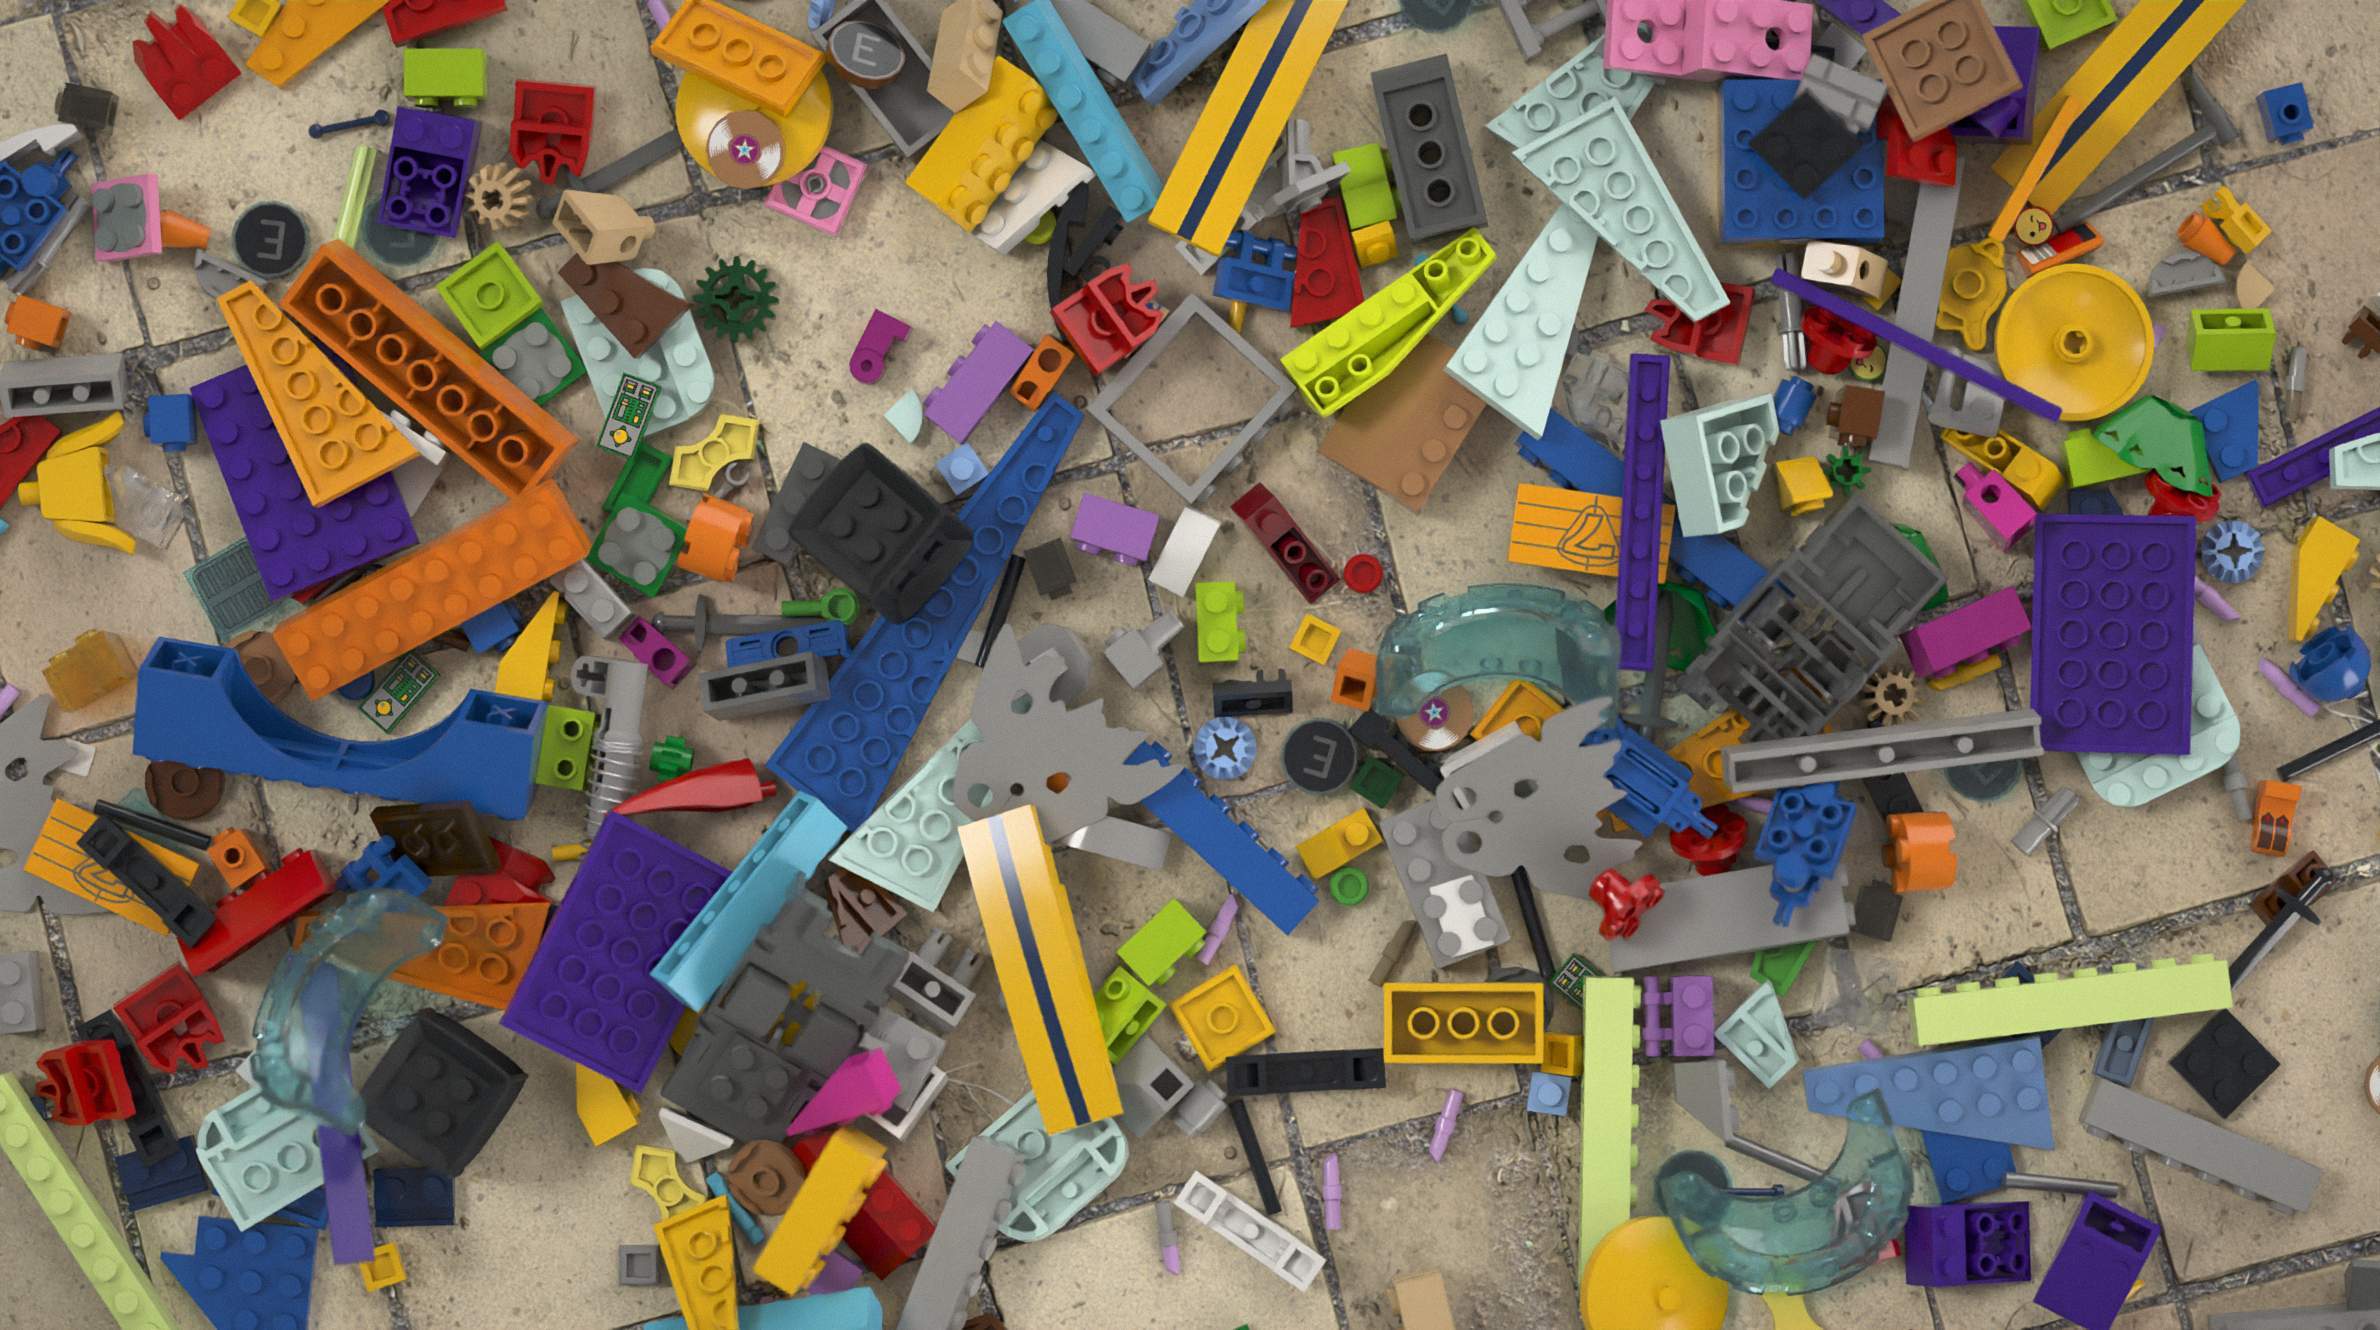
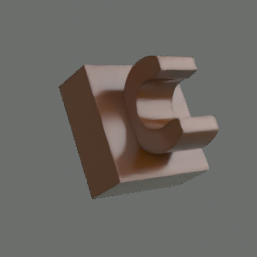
M2364 305L2353 316L2348 327L2349 330L2342 340L2344 345H2347L2353 338L2363 340L2365 346L2362 347L2357 355L2360 359L2368 356L2372 349L2377 353L2380 352V318Z

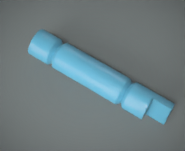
M718 1171L705 1179L717 1197L726 1194L730 1199L731 1217L742 1232L746 1234V1237L753 1246L766 1237L762 1230L756 1227V1222L747 1210L731 1194L729 1186Z

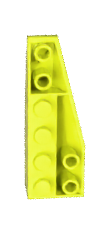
M1475 227L1471 228L1281 358L1280 361L1288 379L1297 387L1298 393L1307 405L1325 419L1388 376L1497 259L1496 253Z

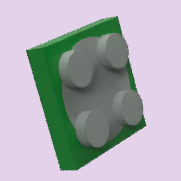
M542 308L538 309L478 354L540 407L588 373L583 362Z
M623 490L590 549L586 560L654 598L686 542L684 538L688 526Z

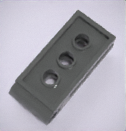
M1447 53L1370 72L1412 245L1465 233L1473 227L1476 229L1489 227ZM1424 111L1432 115V120L1426 126L1418 127L1412 124L1413 117L1419 112ZM1436 149L1442 153L1440 160L1435 164L1427 165L1421 161L1423 153L1427 150ZM1446 187L1451 191L1446 201L1437 203L1430 199L1434 189Z

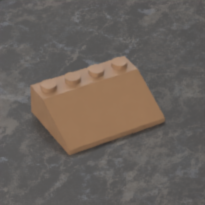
M1426 334L1388 376L1347 403L1317 452L1414 514H1417L1487 403L1443 371V368L1456 352V349Z

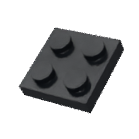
M1806 87L1749 141V146L1805 200L1862 148L1863 142Z
M2226 1008L2220 1009L2167 1061L2177 1074L2222 1119H2226L2281 1065Z

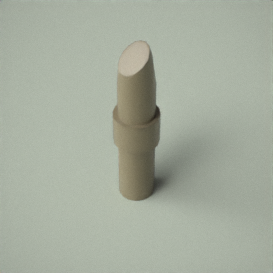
M1408 920L1401 924L1391 942L1387 943L1381 953L1383 956L1368 981L1382 988L1395 964L1399 963L1405 953L1404 949L1413 935L1417 921Z

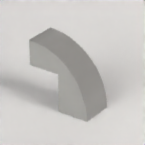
M1106 815L1104 819L1061 837L1054 842L1162 871L1172 833Z

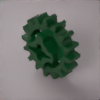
M739 256L734 257L732 266H728L723 258L719 259L720 269L715 272L712 268L707 267L705 270L710 278L707 281L697 279L696 284L703 289V293L693 295V300L702 303L703 307L695 311L696 316H707L708 320L703 327L709 331L716 326L718 328L716 337L720 340L725 337L726 333L731 334L733 343H738L742 333H745L750 341L754 340L753 330L755 328L764 333L767 331L763 323L765 318L776 319V315L769 308L780 303L779 298L770 296V292L774 291L777 285L775 282H764L769 272L764 268L756 273V262L752 259L747 263L746 267L742 266ZM745 275L758 283L761 292L750 291L745 286ZM728 276L727 284L720 290H713L722 278ZM736 290H739L744 298L749 299L746 302H740L738 309H734L730 302L723 300L733 297ZM711 307L723 308L727 312L728 324L716 318ZM760 309L751 321L744 324V317L750 311Z

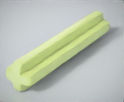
M362 145L357 146L355 149L333 240L341 239L354 251L379 155L378 150Z

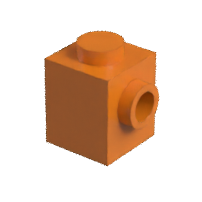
M18 294L16 302L12 301L6 311L5 324H8L6 332L17 336L15 343L38 351L40 344L60 350L72 313L63 308Z
M1349 648L1337 667L1330 701L1368 712L1376 697H1383L1386 692L1389 674L1384 673L1387 658Z
M233 827L225 829L212 839L215 845L206 850L232 890H240L248 885V881L267 869H272L247 829L239 828L236 831Z

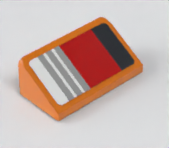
M2082 222L2062 234L2052 235L2042 245L2027 246L2018 250L2016 256L2026 278H2030L2045 269L2065 264L2103 246L2104 240L2089 223Z

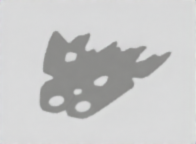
M1005 624L990 650L979 679L970 718L982 733L984 741L969 744L967 749L961 753L954 782L953 799L956 807L974 822L1031 804L1036 807L1044 842L1048 844L1104 819L1108 811L1107 797L1113 798L1120 804H1134L1169 783L1181 772L1183 765L1177 763L1161 767L1157 759L1140 765H1123L1122 762L1135 747L1147 739L1148 734L1142 730L1129 731L1124 726L1107 728L1106 717L1101 713L1104 705L1103 698L1072 711L1066 710L1063 700L1051 702L1049 691L1064 665L1065 657L1052 658L1049 655H1043L1028 666L1024 665L1012 625ZM1018 690H1024L1033 699V704L1026 714L1014 713L1011 708L1014 694ZM1065 772L1071 775L1067 788L1058 794L1046 786L1047 778L1053 774ZM1014 783L1021 784L1024 787L1023 794L1021 796H1014L1010 791L1011 785ZM974 784H985L991 789L993 798L989 805L977 807L969 801L968 791Z
M46 693L22 706L0 723V848L11 849L19 857V860L9 867L0 868V910L26 912L33 906L36 897L39 895L42 897L46 909L55 914H93L110 911L23 870L55 803L51 800L54 787L43 785L44 777L50 771L65 764L79 753V750L68 747L67 742L63 739L41 740L40 736L51 696ZM17 758H25L29 768L27 776L17 782L9 779L5 775L6 767ZM74 804L88 811L89 809L88 805Z
M1602 697L1590 700L1550 717L1541 728V742L1528 735L1519 734L1445 778L1437 787L1436 799L1439 814L1451 822L1442 832L1443 849L1447 859L1463 868L1493 877L1510 875L1517 867L1523 865L1534 887L1560 895L1592 900L1589 897V889L1596 877L1605 870L1613 869L1615 866L1631 861L1635 856V850L1642 845V842L1636 839H1607L1595 834V830L1603 825L1595 814L1627 795L1626 791L1613 788L1612 782L1603 777L1604 773L1613 766V756L1620 750L1621 742L1620 740H1614L1601 745L1581 748L1579 744L1587 733L1603 723L1598 714L1612 703V698ZM1524 779L1538 780L1539 787L1532 795L1522 799L1514 794V783ZM1460 786L1471 788L1476 795L1475 803L1467 809L1456 808L1450 800L1454 789ZM1494 810L1500 811L1503 815L1502 820L1497 823L1491 822L1487 818L1489 813ZM1466 831L1478 833L1482 839L1481 848L1472 854L1461 852L1457 847L1459 835ZM1570 845H1584L1588 849L1590 859L1588 862L1581 864L1570 862L1565 859L1564 853Z

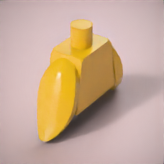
M117 410L104 420L75 431L57 441L47 452L46 461L37 464L38 481L19 483L18 495L22 506L41 504L42 517L51 520L55 530L65 538L78 543L118 549L133 556L136 540L124 530L108 525L115 523L109 451L102 447L114 440L125 426V422L119 410Z

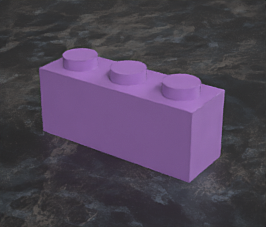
M997 321L994 322L991 328L985 324L978 331L971 342L976 346L967 358L963 355L957 358L947 372L951 379L943 389L936 386L923 403L927 407L923 413L924 416L961 445L970 437L1034 353L1030 346Z

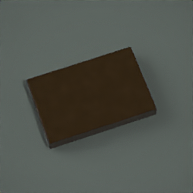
M471 800L378 806L369 814L380 837L388 835L395 842V847L389 852L391 859L396 862L405 854L428 877L496 873L502 865Z

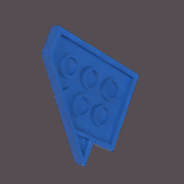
M201 1215L198 1217L194 1254L161 1252L160 1259L217 1330H308L319 1229L309 1226L260 1221L241 1232L232 1218Z

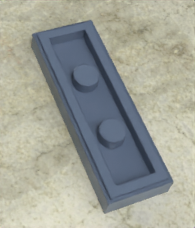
M2136 964L2137 969L2146 968L2144 966ZM2154 1017L2108 1023L2091 1074L2131 1087Z

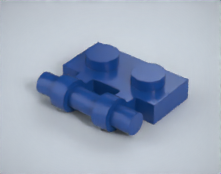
M1241 229L1237 232L1232 231L1225 246L1233 248L1234 257H1219L1212 296L1280 312L1289 311L1295 273L1282 270L1283 260L1291 262L1295 260L1297 248L1286 245L1282 239L1270 237L1266 240L1254 237V234ZM1252 252L1264 255L1266 259L1265 265L1252 263Z
M384 835L378 841L370 842L363 849V855L357 861L349 862L342 869V875L335 883L342 892H347L353 888L360 895L352 904L355 909L408 907L433 881L405 854L394 862L389 857V852L395 847V842L390 836ZM372 868L381 875L375 882L368 877V872Z

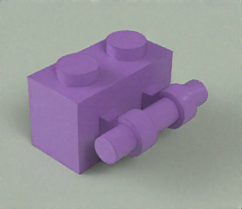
M1659 976L1643 977L1644 992L1641 993L1640 1005H1644V1028H1640L1641 1040H1645V1056H1661L1660 1040H1670V1055L1714 1056L1713 976H1669V992H1659ZM1660 1004H1669V1028H1660Z

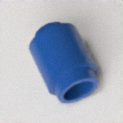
M1794 375L1790 381L1782 379L1773 396L1779 431L1791 437L1796 429H1801L1817 398V395L1811 392L1814 385Z

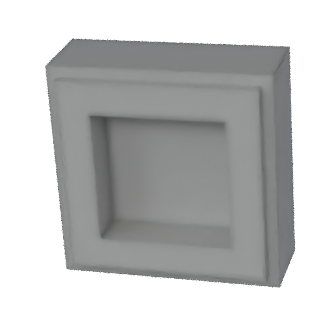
M659 1244L619 1245V1286L660 1284Z

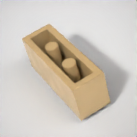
M957 0L942 11L927 92L955 114L988 92L1003 13L992 0Z

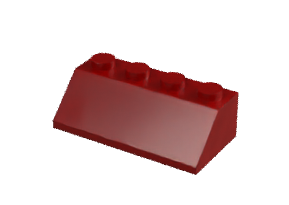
M302 848L296 849L281 860L284 864L282 868L272 874L268 869L248 881L251 888L239 896L233 891L217 901L215 905L218 910L214 913L219 919L193 948L186 945L178 936L176 937L187 966L194 978L210 976L300 917L302 911H309L339 891L335 879L316 850L304 852Z
M836 1122L828 1124L819 1132L806 1135L791 1149L802 1162L806 1179L832 1136L844 1125L838 1126ZM886 1167L876 1182L873 1181L869 1188L864 1186L861 1192L866 1194L867 1197L856 1215H853L849 1222L843 1221L841 1226L847 1229L842 1237L843 1240L881 1281L933 1236L937 1227V1223Z

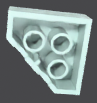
M1772 393L1738 397L1660 420L1683 537L1718 534L1745 525L1750 512L1746 508L1751 492L1758 491L1767 464L1763 462L1768 446L1775 445L1780 432Z

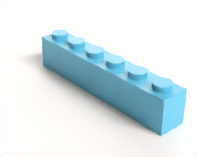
M1033 0L1003 19L1002 22L1126 223L1154 208L1164 189V185L1050 0Z
M799 790L650 975L680 1003L699 1012L703 1006L711 1001L716 993V989L730 973L762 924L769 925L785 902L787 887L798 871L801 870L806 873L805 882L813 876L816 866L823 857L838 845L841 835L848 827L819 799Z
M855 1287L847 1291L814 1294L810 1297L777 1300L773 1303L750 1307H738L739 1330H882L883 1308L871 1287ZM684 1317L677 1319L668 1318L659 1322L644 1324V1330H689Z

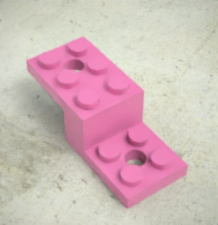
M1607 0L1603 68L1709 83L1728 76L1761 80L1801 79L1811 57L1813 5L1783 0ZM1641 22L1649 26L1652 32L1649 43H1644L1638 37L1637 28ZM1768 30L1774 31L1779 38V46L1776 51L1770 49L1766 44L1765 35Z

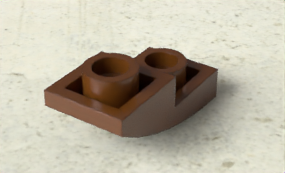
M2312 850L2268 885L2248 905L2267 926L2286 905L2274 888L2276 886H2280L2296 896L2316 874L2315 868L2328 866ZM2336 876L2334 884L2339 880ZM2328 884L2310 905L2314 904L2332 886Z

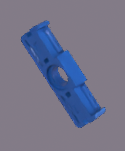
M835 620L731 638L726 641L728 668L780 658L779 646L786 639H795L797 641L798 650L796 654L812 651L820 657L841 654L848 658L851 655V648L846 637H849V630L842 621Z

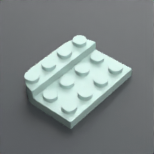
M648 268L633 270V272L645 279L664 287L666 291L685 299V294L680 286L663 271ZM578 295L560 301L605 419L623 373L662 387L643 439L693 420L704 413L714 395L716 375L690 309L640 359H634Z
M2200 643L2193 646L2191 755L2075 753L2094 790L2104 800L2115 806L2133 807L2151 801L2224 765L2239 747L2240 725Z
M301 1062L285 1067L284 1070L223 1106L214 1109L204 1118L198 1134L197 1155L241 1232L324 1184L309 1062ZM357 1116L362 1160L380 1151V1148L366 1124Z
M1033 1089L979 1135H986L1027 1154L1023 1162L1026 1165L1025 1175L1021 1183L1017 1187H1013L1008 1200L1011 1202L1009 1215L1004 1223H999L997 1227L1003 1234L1026 1243L1042 1240L1058 1230L1121 1174L1129 1158V1148L1125 1133L1112 1117L1054 1135H1048ZM969 1145L944 1165L955 1179Z

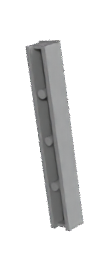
M1966 157L1956 158L1955 186L1943 188L1920 183L1894 325L1930 343L1933 341ZM1890 344L1882 391H1885L1879 430L1877 439L1872 441L1869 462L1900 467L1902 470L1908 471L1928 362Z
M2033 708L1721 746L1724 786H1727L1732 793L2042 756L2044 754L2040 743L2039 730L2041 716Z

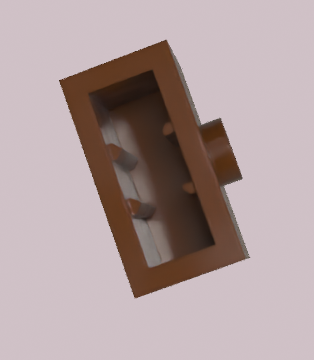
M1848 384L1840 388L1836 392L1835 402H1830L1826 420V425L1830 426L1828 438L1838 439L1837 446L1857 450L1861 446H1865L1877 439L1885 391Z

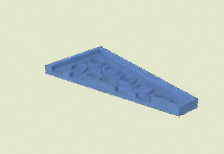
M1194 0L1188 9L1182 6L1174 17L1178 23L1169 36L1157 40L1131 76L1144 99L1154 107L1269 0Z
M2037 1033L1802 1070L1809 1112L2054 1150L2041 1043Z

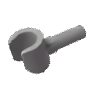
M738 462L730 464L726 469V481L721 485V488L714 497L724 500L733 489L745 487L748 483L749 472L741 481H734L731 479L730 474L737 468Z

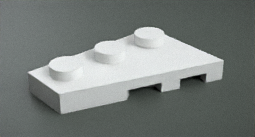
M1039 139L1034 146L1031 156L1023 161L1012 176L1008 187L998 195L988 209L984 220L975 227L971 235L1005 256L1039 226L1040 217L1055 204L1058 207L1062 206L1070 198L1067 194L1082 180L1087 184L1097 174L1088 166Z

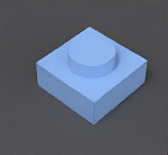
M968 442L935 463L957 497L989 475Z
M1531 1071L1526 1110L1566 1116L1572 1077Z

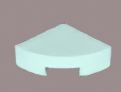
M910 389L883 416L912 444L920 433L923 411L918 396L913 389Z

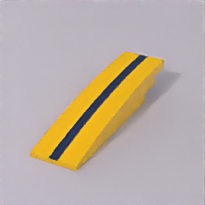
M1269 0L1250 18L1148 219V224L1217 258L1219 257L1273 153L1287 121L1290 120L1349 0Z
M2139 0L2033 118L2032 145L2010 144L1989 168L2013 189L2065 97L2071 96L2080 101L2082 106L2027 200L2031 206H2040L2046 209L2052 216L2247 0Z
M1030 804L958 827L996 971L1047 1134L1054 1135L1123 1114L1064 884L1059 883L1050 845L1044 842L1036 807Z

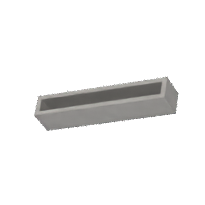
M2095 1077L2078 1121L2088 1125L2085 1132L2108 1141L2110 1134L2125 1140L2122 1146L2125 1149L2145 1156L2147 1149L2161 1155L2160 1163L2179 1171L2182 1170L2183 1165L2197 1169L2196 1178L2218 1186L2220 1179L2235 1185L2232 1193L2255 1201L2257 1195L2270 1199L2269 1208L2288 1216H2292L2294 1210L2306 1213L2323 1171L2322 1168L2099 1077Z
M986 1135L972 1136L895 1330H962L967 1319V1312L964 1310L969 1297H974L981 1285L982 1276L979 1275L983 1262L984 1260H989L995 1250L997 1240L993 1237L999 1223H1004L1009 1215L1011 1202L1008 1200L1013 1187H1017L1025 1175L1026 1165L1023 1162L1027 1155L1026 1153Z

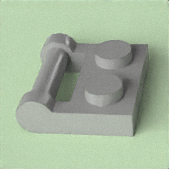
M1944 348V350L2002 378V373L1996 361L1965 355L1957 348ZM1941 369L1935 403L1929 408V422L1946 428L1996 438L2004 400L1966 381L1960 412L1955 411L1950 407L1956 376Z

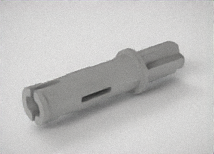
M73 191L63 204L69 211L24 270L20 272L15 269L5 282L6 288L15 295L25 296L45 269L48 271L51 269L48 266L83 217L93 207Z
M1786 253V256L1784 254L1774 256L1776 269L1780 268L1801 278L1800 253ZM1778 288L1781 329H1778V334L1782 335L1785 369L1787 371H1802L1808 367L1806 334L1800 324L1804 315L1803 300Z

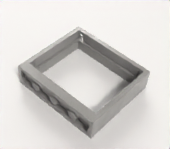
M1192 292L1090 403L1086 411L1185 502L1192 506L1197 500L1203 504L1217 490L1218 487L1213 482L1223 471L1230 475L1244 460L1240 452L1250 442L1254 446L1261 442L1271 430L1266 424L1276 413L1283 417L1297 401L1292 396L1297 391V387ZM1198 315L1277 386L1279 390L1190 487L1113 418L1108 411L1189 322Z

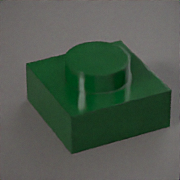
M1370 755L1349 788L1383 809L1404 776Z

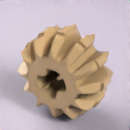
M504 162L496 164L494 168L487 164L480 168V174L476 173L470 177L469 182L473 188L466 190L464 196L474 200V204L470 205L467 211L472 213L478 210L480 213L478 224L483 225L490 220L492 230H499L503 225L507 228H512L518 224V218L523 219L527 217L529 210L525 205L531 203L534 197L524 193V189L530 186L531 181L523 180L520 182L518 180L520 169L514 168L508 172L507 165ZM496 190H498L502 194V196L499 197V200L496 198V196L499 195V193H495Z
M1883 663L1880 666L1882 678L1876 672L1869 677V680L1874 685L1864 684L1860 691L1869 693L1870 698L1859 701L1860 707L1873 705L1874 709L1867 715L1869 721H1873L1882 714L1880 722L1885 727L1890 725L1892 716L1895 725L1905 724L1903 714L1912 721L1918 719L1917 712L1911 706L1925 707L1926 701L1915 698V693L1925 691L1926 686L1925 684L1912 686L1911 682L1917 678L1914 670L1909 672L1904 678L1905 665L1903 663H1897L1893 675L1889 664ZM1888 685H1891L1893 690H1900L1902 698L1896 699L1899 704L1895 707L1892 701L1885 702L1883 693L1889 692L1886 688Z

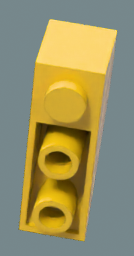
M1946 428L1940 435V439L1988 474L1992 470L1997 471L2026 502L2042 512L2066 481L2053 462L1998 429L1996 438Z
M1815 455L1776 462L1772 465L1780 512L1790 510L1791 517L1815 513L1819 508L1824 507V501L1833 497L1832 489Z
M2321 516L2310 519L2291 552L2288 641L2291 643L2301 642L2303 638L2310 639L2320 622L2316 615L2323 604L2328 606L2333 601L2340 588L2336 584L2337 579L2343 570L2348 572L2352 568L2360 553L2355 550L2360 539Z
M552 592L500 661L495 693L552 703L556 680L550 679L552 664H559L562 651V641L557 640L559 624H566L569 602L563 601L564 595L560 592Z
M576 1062L577 1114L596 1147L642 1122L638 1115L643 1110L632 1091L626 1094L620 1083Z

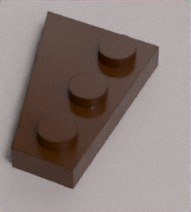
M576 253L557 272L634 359H640L693 306L692 303L666 291L664 287L645 279L618 261L586 264Z

